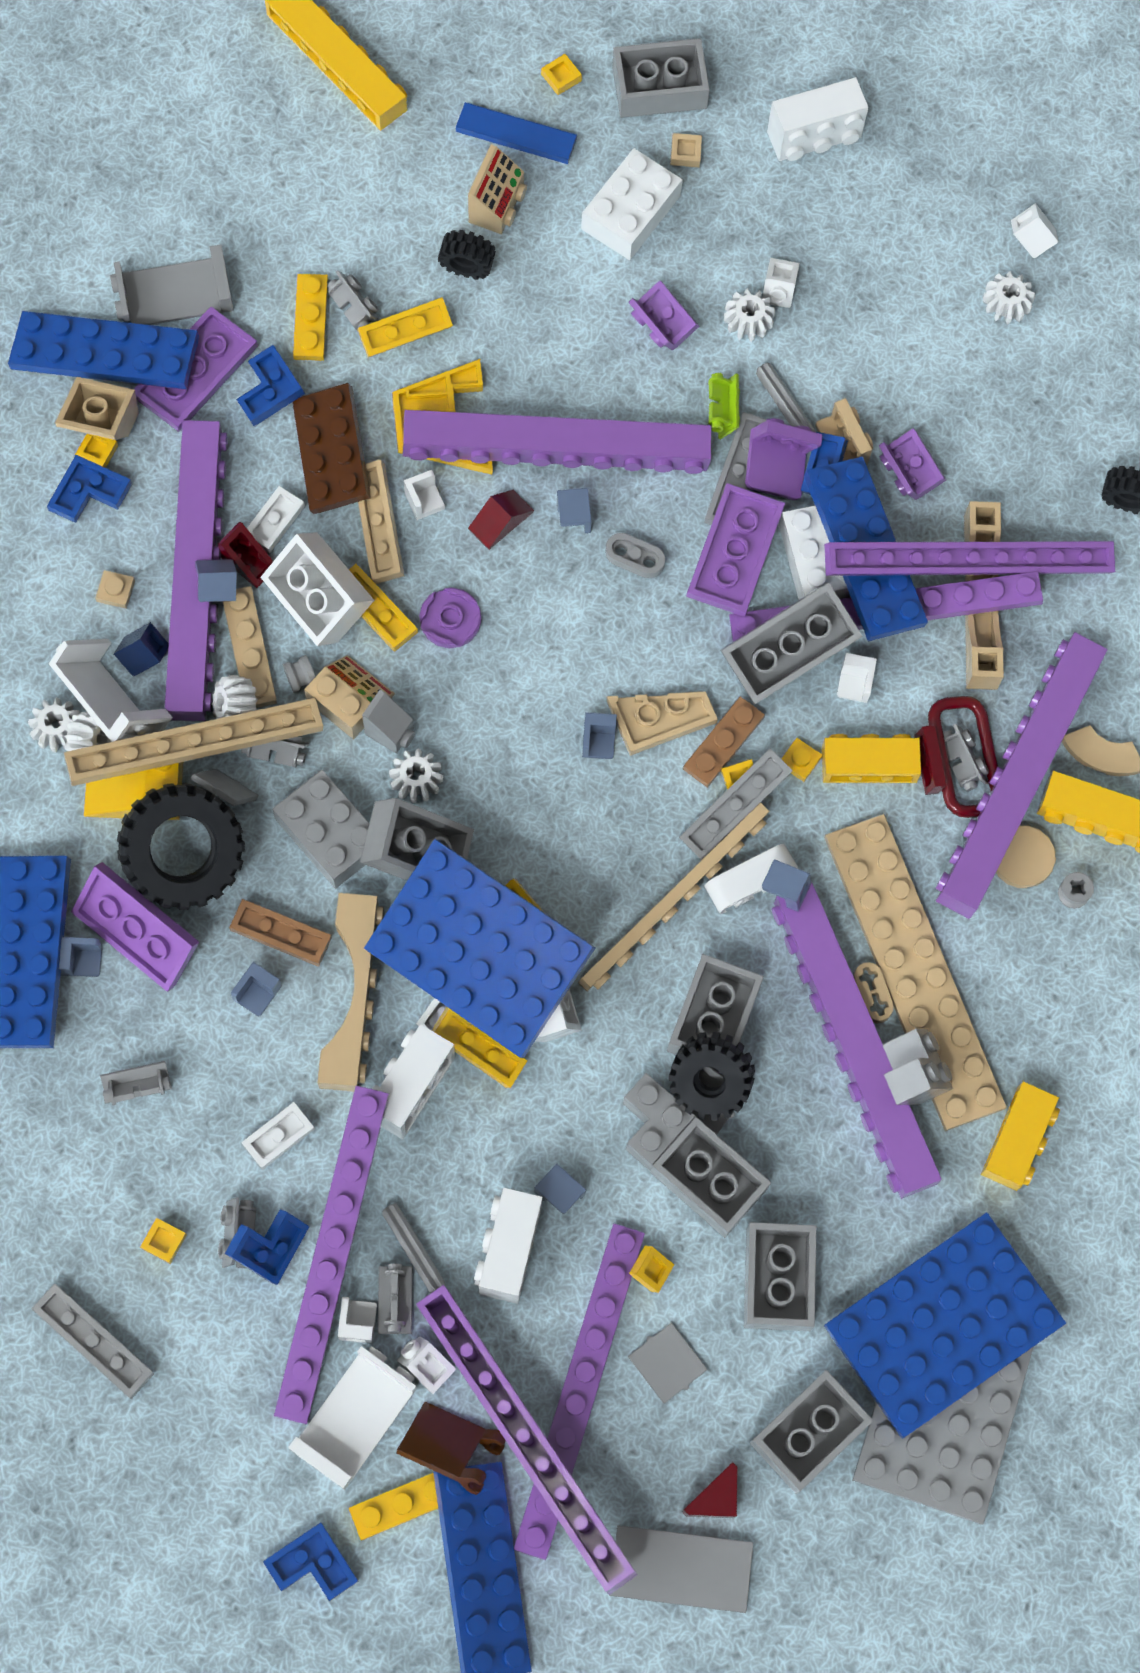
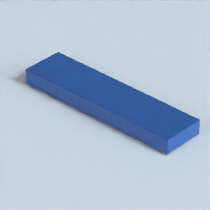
M466 102L456 125V132L564 164L569 163L577 140L576 134Z

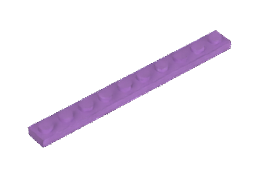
M1114 541L829 542L824 544L826 576L1022 574L1037 571L1039 574H1110L1115 572Z
M1038 571L915 588L927 620L1043 604ZM851 597L840 599L858 630H862L863 628ZM789 606L748 611L745 617L735 613L729 614L733 642Z
M355 1086L274 1413L275 1417L303 1424L308 1423L389 1093Z
M614 1223L547 1438L571 1475L632 1278L629 1272L638 1258L645 1235L643 1232ZM533 1484L513 1550L546 1560L558 1519L535 1484Z

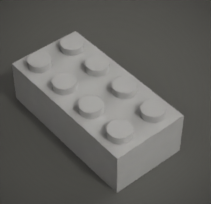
M826 583L720 651L752 702L756 704L863 636L830 583Z

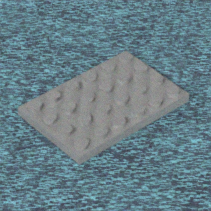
M1033 1347L903 1439L899 1436L877 1402H875L871 1415L874 1421L867 1428L852 1481L983 1525Z

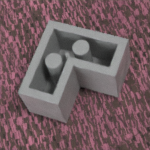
M916 1028L883 1044V1048L893 1068L892 1071L884 1074L897 1105H920L953 1089L950 1082L952 1080L950 1069L946 1063L941 1062L937 1050H939L938 1042L935 1036L928 1032L927 1029Z
M647 1073L625 1095L623 1105L645 1123L629 1140L626 1150L651 1171L653 1164L696 1117L692 1113L691 1115L686 1113V1107L682 1104L679 1106L675 1102V1098Z

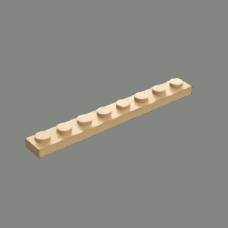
M311 698L64 752V759L71 785L76 786L323 731V722L316 699Z
M760 802L578 983L586 991L593 986L597 990L600 989L611 978L608 971L615 964L621 968L634 955L630 949L638 941L644 945L656 933L653 927L660 920L667 923L679 911L675 905L682 898L688 902L701 889L697 883L704 876L710 880L723 867L719 862L727 854L733 858L745 846L741 840L748 833L754 837L767 824L763 818L770 811Z

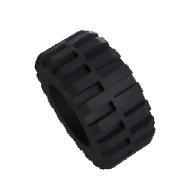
M182 783V785L165 784L163 788L157 790L153 788L147 791L145 797L141 800L137 799L131 805L133 808L128 815H124L121 821L123 825L121 831H118L117 842L119 843V850H117L118 859L121 862L122 870L127 879L150 902L154 901L161 907L168 909L177 907L179 910H189L190 906L195 905L200 908L208 905V900L220 898L224 895L222 891L226 886L229 885L231 887L236 881L234 875L237 870H241L244 862L241 859L242 852H245V842L242 840L241 835L243 830L231 808L209 790L187 783ZM177 816H187L198 820L207 829L211 840L210 854L205 863L195 872L185 876H174L163 872L153 861L150 850L151 839L155 830L164 821Z

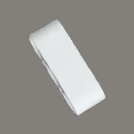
M777 845L714 877L704 885L720 914L726 913L725 909L733 905L736 908L755 898L753 895L760 891L766 892L762 889V884L774 859L799 869L786 845Z

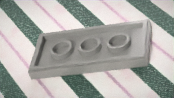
M617 1526L616 1543L638 1575L609 1596L746 1613L753 1542Z

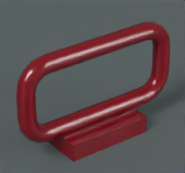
M971 696L946 697L937 700L931 705L928 712L929 726H923L914 735V738L920 739L921 776L925 795L938 794L942 791L946 807L952 814L963 818L978 817L980 811L976 810L978 804L962 805L956 798L940 715L945 710L961 708L970 709L974 713L984 762L989 770L987 774L988 782H990L998 767L988 714L984 705ZM989 783L991 792L994 786Z

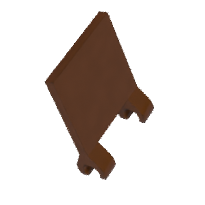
M424 1402L400 1443L396 1454L459 1482L467 1491L477 1495L483 1489L486 1474L480 1469L466 1468L479 1443L490 1453L500 1455L504 1450L506 1440L497 1429H485L428 1402Z

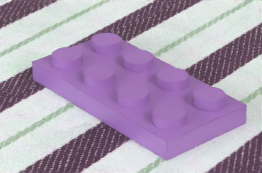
M210 307L190 328V330L198 331L199 341L187 389L138 384L134 388L136 400L178 432L182 429L183 420H191L258 347L257 340L213 307Z
M726 483L686 597L745 617L785 503Z
M103 862L94 866L71 913L167 992L177 984L199 944L197 939L152 902L144 898L141 893Z

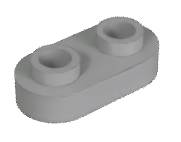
M626 533L614 534L606 543V557L609 562L644 578L657 577L664 569L665 556L657 546ZM617 548H624L626 554L618 555L615 550ZM645 560H652L655 565L653 567H646L643 562Z

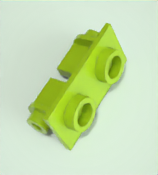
M714 373L708 380L709 399L718 402H711L709 404L708 425H711L713 432H718V439L720 440L739 428L740 389L739 374L737 373L729 379L723 378L721 373Z

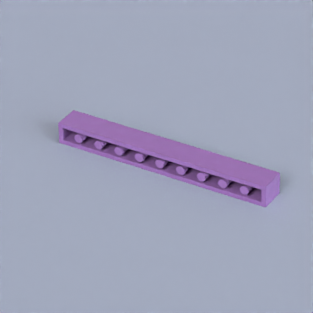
M405 410L402 457H409L413 460L440 458L445 462H454L462 459L480 464L487 463L488 461H502L506 465H516L522 462L532 463L535 466L541 467L550 464H563V466L568 468H577L583 465L594 466V468L602 470L611 467H624L628 471H638L644 468L654 469L662 473L672 470H685L689 474H698L702 471H707L711 461V425Z
M183 420L165 695V709L173 717L171 721H206V712H212V693H207L208 682L214 681V663H209L210 652L215 653L216 635L211 634V623H217L218 609L217 604H212L213 602H200L198 600V575L195 561L221 560L219 546H216V536H222L223 530L222 518H218V508L224 507V489H219L220 479H225L226 462L221 461V451H227V433H222L220 421Z
M1076 632L1073 633L1068 641L1064 639L1061 641L1054 656L1059 658L1056 665L1050 664L1041 680L1046 683L1042 692L1036 690L1028 705L1033 708L1030 716L1024 715L1015 732L1019 733L1020 736L1016 743L1010 741L1002 758L1007 760L1003 769L997 767L989 783L994 786L991 793L983 794L976 807V810L980 811L977 820L971 819L962 836L967 838L964 846L957 845L949 860L950 863L954 864L950 873L944 872L935 889L940 891L936 902L968 919L977 911L1108 649Z
M811 883L799 912L787 908L785 899L776 896L775 907L772 908L773 917L778 926L783 924L788 935L784 937L786 947L791 955L796 954L800 963L797 966V972L802 983H808L813 993L809 995L811 1005L815 1013L821 1012L825 1021V1024L822 1025V1030L826 1040L829 1043L834 1042L838 1051L835 1054V1060L841 1072L846 1071L851 1081L847 1085L850 1096L854 1102H860L864 1112L860 1114L861 1121L867 1132H873L877 1142L873 1145L874 1151L880 1163L885 1161L890 1174H887L886 1177L892 1192H898L901 1199L937 1185L942 1179L909 1105L896 1104L884 1074L892 1071L893 1068L813 883Z
M442 1285L416 1303L605 1592L611 1595L636 1577L638 1574L448 1289Z

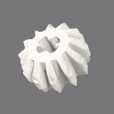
M1011 271L1006 274V277L998 273L994 281L987 283L983 303L987 304L986 313L996 312L994 316L995 321L1003 316L1008 325L1011 323L1012 318L1020 322L1024 314L1028 315L1031 312L1035 293L1031 291V282H1022L1023 274L1014 278Z
M747 288L744 291V296L736 292L733 295V299L728 300L726 303L724 321L728 323L729 333L738 330L737 338L739 340L743 338L744 334H748V338L752 342L755 338V333L763 338L766 335V331L773 327L774 321L772 318L775 316V309L770 307V297L761 299L762 293L760 290L755 295H751Z
M228 675V677H221L220 681L216 682L215 692H212L213 702L211 704L214 708L213 716L216 719L257 710L256 688L252 686L251 679L239 677L238 675Z
M57 697L53 705H49L47 700H43L42 705L44 709L33 708L32 712L36 718L29 719L28 721L30 728L33 729L30 733L32 739L39 740L38 745L42 749L50 745L51 751L55 753L58 750L59 744H62L65 749L67 739L63 736L68 733L66 725L72 723L73 715L80 714L79 710H73L74 706L70 701L62 705L60 698ZM58 721L60 726L54 729L51 723Z
M87 711L73 715L72 723L66 725L68 733L63 736L67 739L65 746L67 751L111 742Z
M419 748L415 751V756L412 757L405 750L403 752L404 760L395 758L393 763L396 768L389 770V777L394 779L391 782L392 790L400 789L399 798L401 799L406 798L410 794L411 803L413 804L417 801V795H421L422 799L427 802L429 800L428 791L437 794L439 792L437 784L443 782V775L438 773L442 769L441 763L433 762L434 755L432 753L427 754L423 758L422 751ZM414 771L421 773L418 780H412Z

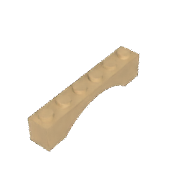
M970 501L964 514V542H1000L1001 502ZM998 574L965 575V581L998 577ZM998 611L965 615L966 689L997 690L1004 677L1003 645Z
M349 893L338 894L335 925L352 958L354 992L344 1023L333 1039L321 1050L317 1081L319 1089L354 1092L356 1085L359 1086V1083L365 1084L367 1064H361L363 1051L368 1052L370 1046V1032H365L366 1019L372 1020L374 1000H368L369 988H376L377 969H372V960L375 956L365 950L364 947L376 930V925L378 926L383 919L384 907L378 906L377 896Z

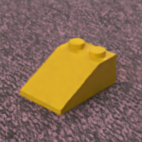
M184 762L86 783L84 817L123 818L133 808L131 805L137 799L141 800L145 797L147 791L153 788L155 790L163 788L165 784L182 785ZM180 816L168 820H180Z

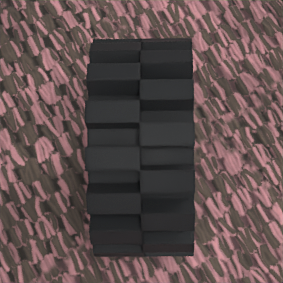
M452 230L451 233L447 232L443 238L438 262H440L441 267H446V271L449 273L455 272L454 275L460 276L461 274L466 278L471 276L474 280H479V277L484 279L490 274L496 253L495 246L491 245L492 242L489 240L484 241V237L481 235L478 237L474 236V232L470 231L469 234H466L465 230H459V233L456 230Z
M1119 466V469L1113 467L1109 470L1101 494L1102 500L1106 501L1108 506L1114 505L1113 508L1115 509L1121 508L1125 512L1132 511L1133 514H1138L1140 511V470H1135L1133 466H1129V469H1126L1125 466Z

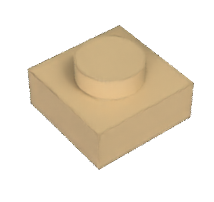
M673 133L670 165L700 168L702 135Z
M104 570L95 597L96 602L127 609L135 583L134 577Z

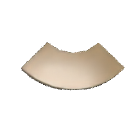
M1091 725L1066 734L1062 740L1067 751L1086 767L1088 766L1110 776H1130L1140 773V756L1132 741L1125 743L1107 741L1099 736Z

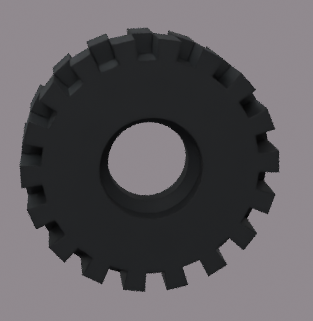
M706 1032L699 1033L697 1040L692 1036L686 1041L685 1046L682 1044L672 1063L669 1073V1081H672L670 1086L671 1094L677 1093L675 1102L679 1106L685 1103L687 1105L685 1112L691 1115L693 1110L699 1112L698 1119L704 1120L706 1114L711 1115V1121H718L722 1113L725 1119L729 1118L734 1110L738 1113L742 1109L744 1102L746 1103L755 1079L753 1077L755 1064L750 1065L752 1061L750 1052L743 1054L745 1046L741 1042L736 1046L732 1044L734 1037L728 1034L725 1040L719 1038L720 1032H713L711 1038H707ZM706 1067L715 1068L723 1074L724 1083L716 1088L706 1086L700 1081L699 1072Z

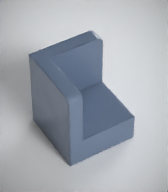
M588 488L557 490V511L560 516V525L562 527L584 525V532L591 533L592 521Z
M233 559L195 561L198 575V600L200 602L236 601V569Z
M585 712L583 758L613 759L617 714Z
M774 859L763 881L762 889L785 899L787 908L799 912L811 886L810 873Z
M62 937L59 961L61 976L98 977L100 975L102 944L99 939Z
M252 962L232 990L231 996L233 1001L259 1017L282 985L279 978Z
M556 1163L534 1187V1193L537 1196H541L543 1201L546 1199L559 1212L565 1214L579 1198L582 1199L585 1196L586 1189Z

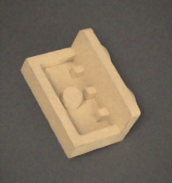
M846 398L834 403L832 415L817 421L815 427L818 432L845 437L848 440L843 461L863 456L866 465H868L873 449L871 437L867 432L863 433L859 425V414L855 407H850Z

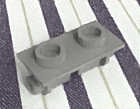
M337 270L336 274L340 279L338 281L334 279L327 285L329 289L328 294L340 309H344L349 303L352 305L344 314L355 330L370 324L369 322L372 320L379 321L380 318L376 314L379 311L378 307L368 296L364 298L359 292L362 286L352 274L346 276Z
M954 724L956 733L952 734L951 730L943 734L949 762L958 758L962 761L952 767L960 787H964L966 792L977 787L976 782L979 780L984 784H989L985 776L989 773V770L981 756L976 758L972 750L976 743L968 729L963 731L960 726Z
M302 736L243 748L241 753H245L248 758L269 761L271 750L276 751L274 763L296 768L297 765H304L306 754L300 752L301 748L308 747L309 743L301 742Z
M165 1061L100 1075L104 1089L103 1097L105 1104L112 1103V1105H116V1102L156 1093L163 1095L166 1090L172 1089Z
M239 1197L226 1201V1205L222 1208L220 1220L221 1225L225 1226L224 1239L220 1240L218 1247V1256L222 1259V1268L235 1265V1262L236 1268H246L225 1255V1252L241 1224L255 1231L256 1208L253 1207L254 1201L241 1200L239 1205Z
M402 1264L379 1266L378 1334H412V1266H402Z

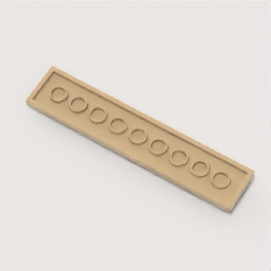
M883 814L826 834L824 837L876 965L880 967L894 1009L904 1033L906 1034L916 1028L927 1029L928 1032H931L939 1045L937 1053L940 1060L946 1063L952 1074L950 1082L953 1089L932 1099L944 1130L948 1131L1005 1110L1007 1108L885 815Z

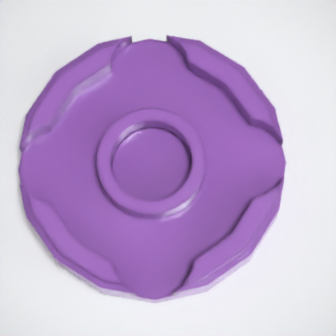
M452 587L430 594L422 604L419 614L421 630L426 638L437 646L449 649L462 647L472 641L479 632L482 621L480 608L474 597L464 590Z

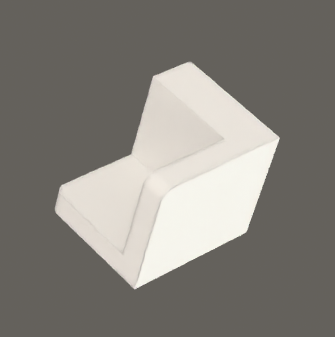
M1036 203L1011 220L1013 234L1033 258L1038 257L1059 242L1055 227Z
M432 470L404 480L405 496L416 520L445 510L444 502L435 485V475Z
M846 653L842 664L837 696L867 703L871 694L877 659Z
M342 1297L338 1339L373 1344L377 1310L376 1303L350 1300L349 1297Z

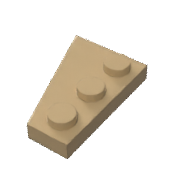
M706 691L668 693L666 696H647V694L626 698L607 696L606 699L611 713L617 714L616 724L630 756L714 725L718 721Z

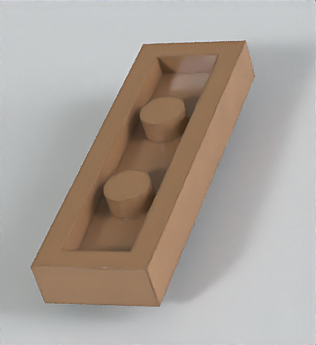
M740 696L685 763L683 770L708 788L721 772L720 768L727 765L764 719L765 714Z
M242 899L229 927L232 932L318 967L332 939L328 933Z

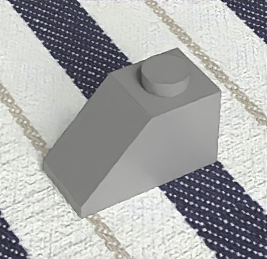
M379 690L362 715L365 735L397 754L401 747L407 748L415 736L413 719L385 692Z

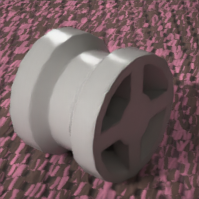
M306 655L300 657L295 663L286 662L282 664L293 693L300 691L302 686L309 685L315 678L312 666Z
M1070 873L1058 888L1059 900L1068 908H1081L1093 894V882L1084 873Z

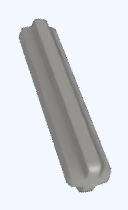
M765 363L758 367L757 377L790 426H807L811 428L812 432H815L814 427L772 365Z
M394 1203L386 1207L382 1211L383 1217L428 1291L432 1293L442 1285L445 1286V1281L398 1204Z

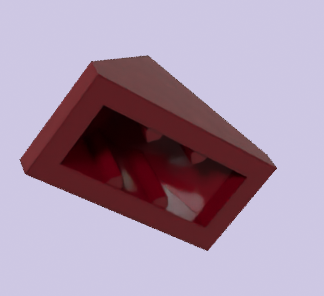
M514 489L490 496L468 529L490 550L529 517L534 510Z
M238 522L218 543L222 560L233 559L236 572L254 587L258 588L264 582L260 577L273 563V560L244 524Z
M732 1462L682 1513L686 1517H737L738 1467Z

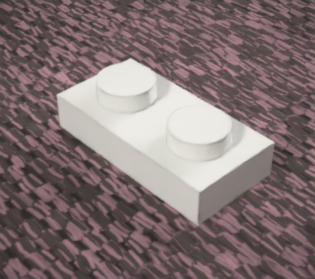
M278 486L247 529L262 548L270 554L304 509L305 503Z
M293 1102L241 1143L260 1168L264 1170L314 1131L315 1128L295 1102Z

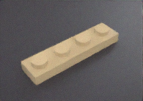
M381 459L365 464L371 498L358 502L371 580L375 584L405 576L385 463Z
M252 587L236 589V601H223L239 677L251 679L252 686L256 688L255 698L258 699L256 708L277 704Z

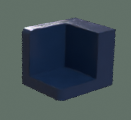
M150 622L125 636L115 650L114 655L132 676H136L160 663L168 650L169 643Z

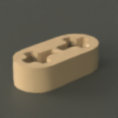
M870 962L863 963L857 967L853 977L873 1023H883L889 1019L893 1012V1001L880 967ZM867 970L869 975L875 974L876 978L872 981L874 990L870 991L866 981H860L859 978L863 976V971ZM876 995L880 1005L885 1004L887 1007L883 1010L882 1016H879L877 1011L871 1012L870 1010L874 1005L872 997Z

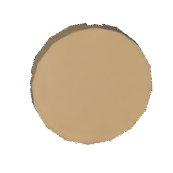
M1028 825L1019 826L996 871L998 877L1006 884L1016 888H1028L1043 883L1051 874L1056 861L1055 848L1049 837L1034 827Z

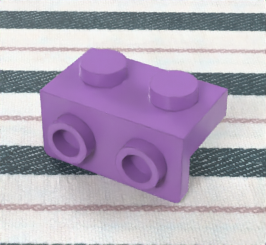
M660 280L638 301L634 298L629 301V304L634 309L631 312L632 316L642 326L648 325L652 330L649 336L660 348L666 346L673 351L700 327Z
M914 428L889 445L885 442L879 445L883 452L879 457L888 471L893 469L898 479L894 482L903 496L908 494L914 500H917L946 481L931 453Z

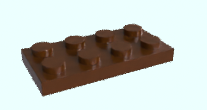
M345 383L302 396L293 401L310 512L313 514L322 513L370 499L353 387L349 383Z

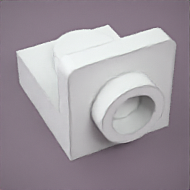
M770 258L762 299L770 297L771 305L790 308L800 263Z
M420 1336L416 1340L409 1341L403 1347L401 1356L397 1360L401 1366L406 1368L432 1394L456 1370L429 1341Z

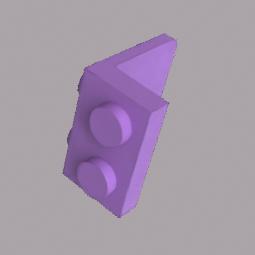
M776 418L767 419L765 422L752 428L746 470V487L791 500L801 498L806 453L821 446L822 434L812 432L811 428L807 426L793 427L786 425L783 420Z

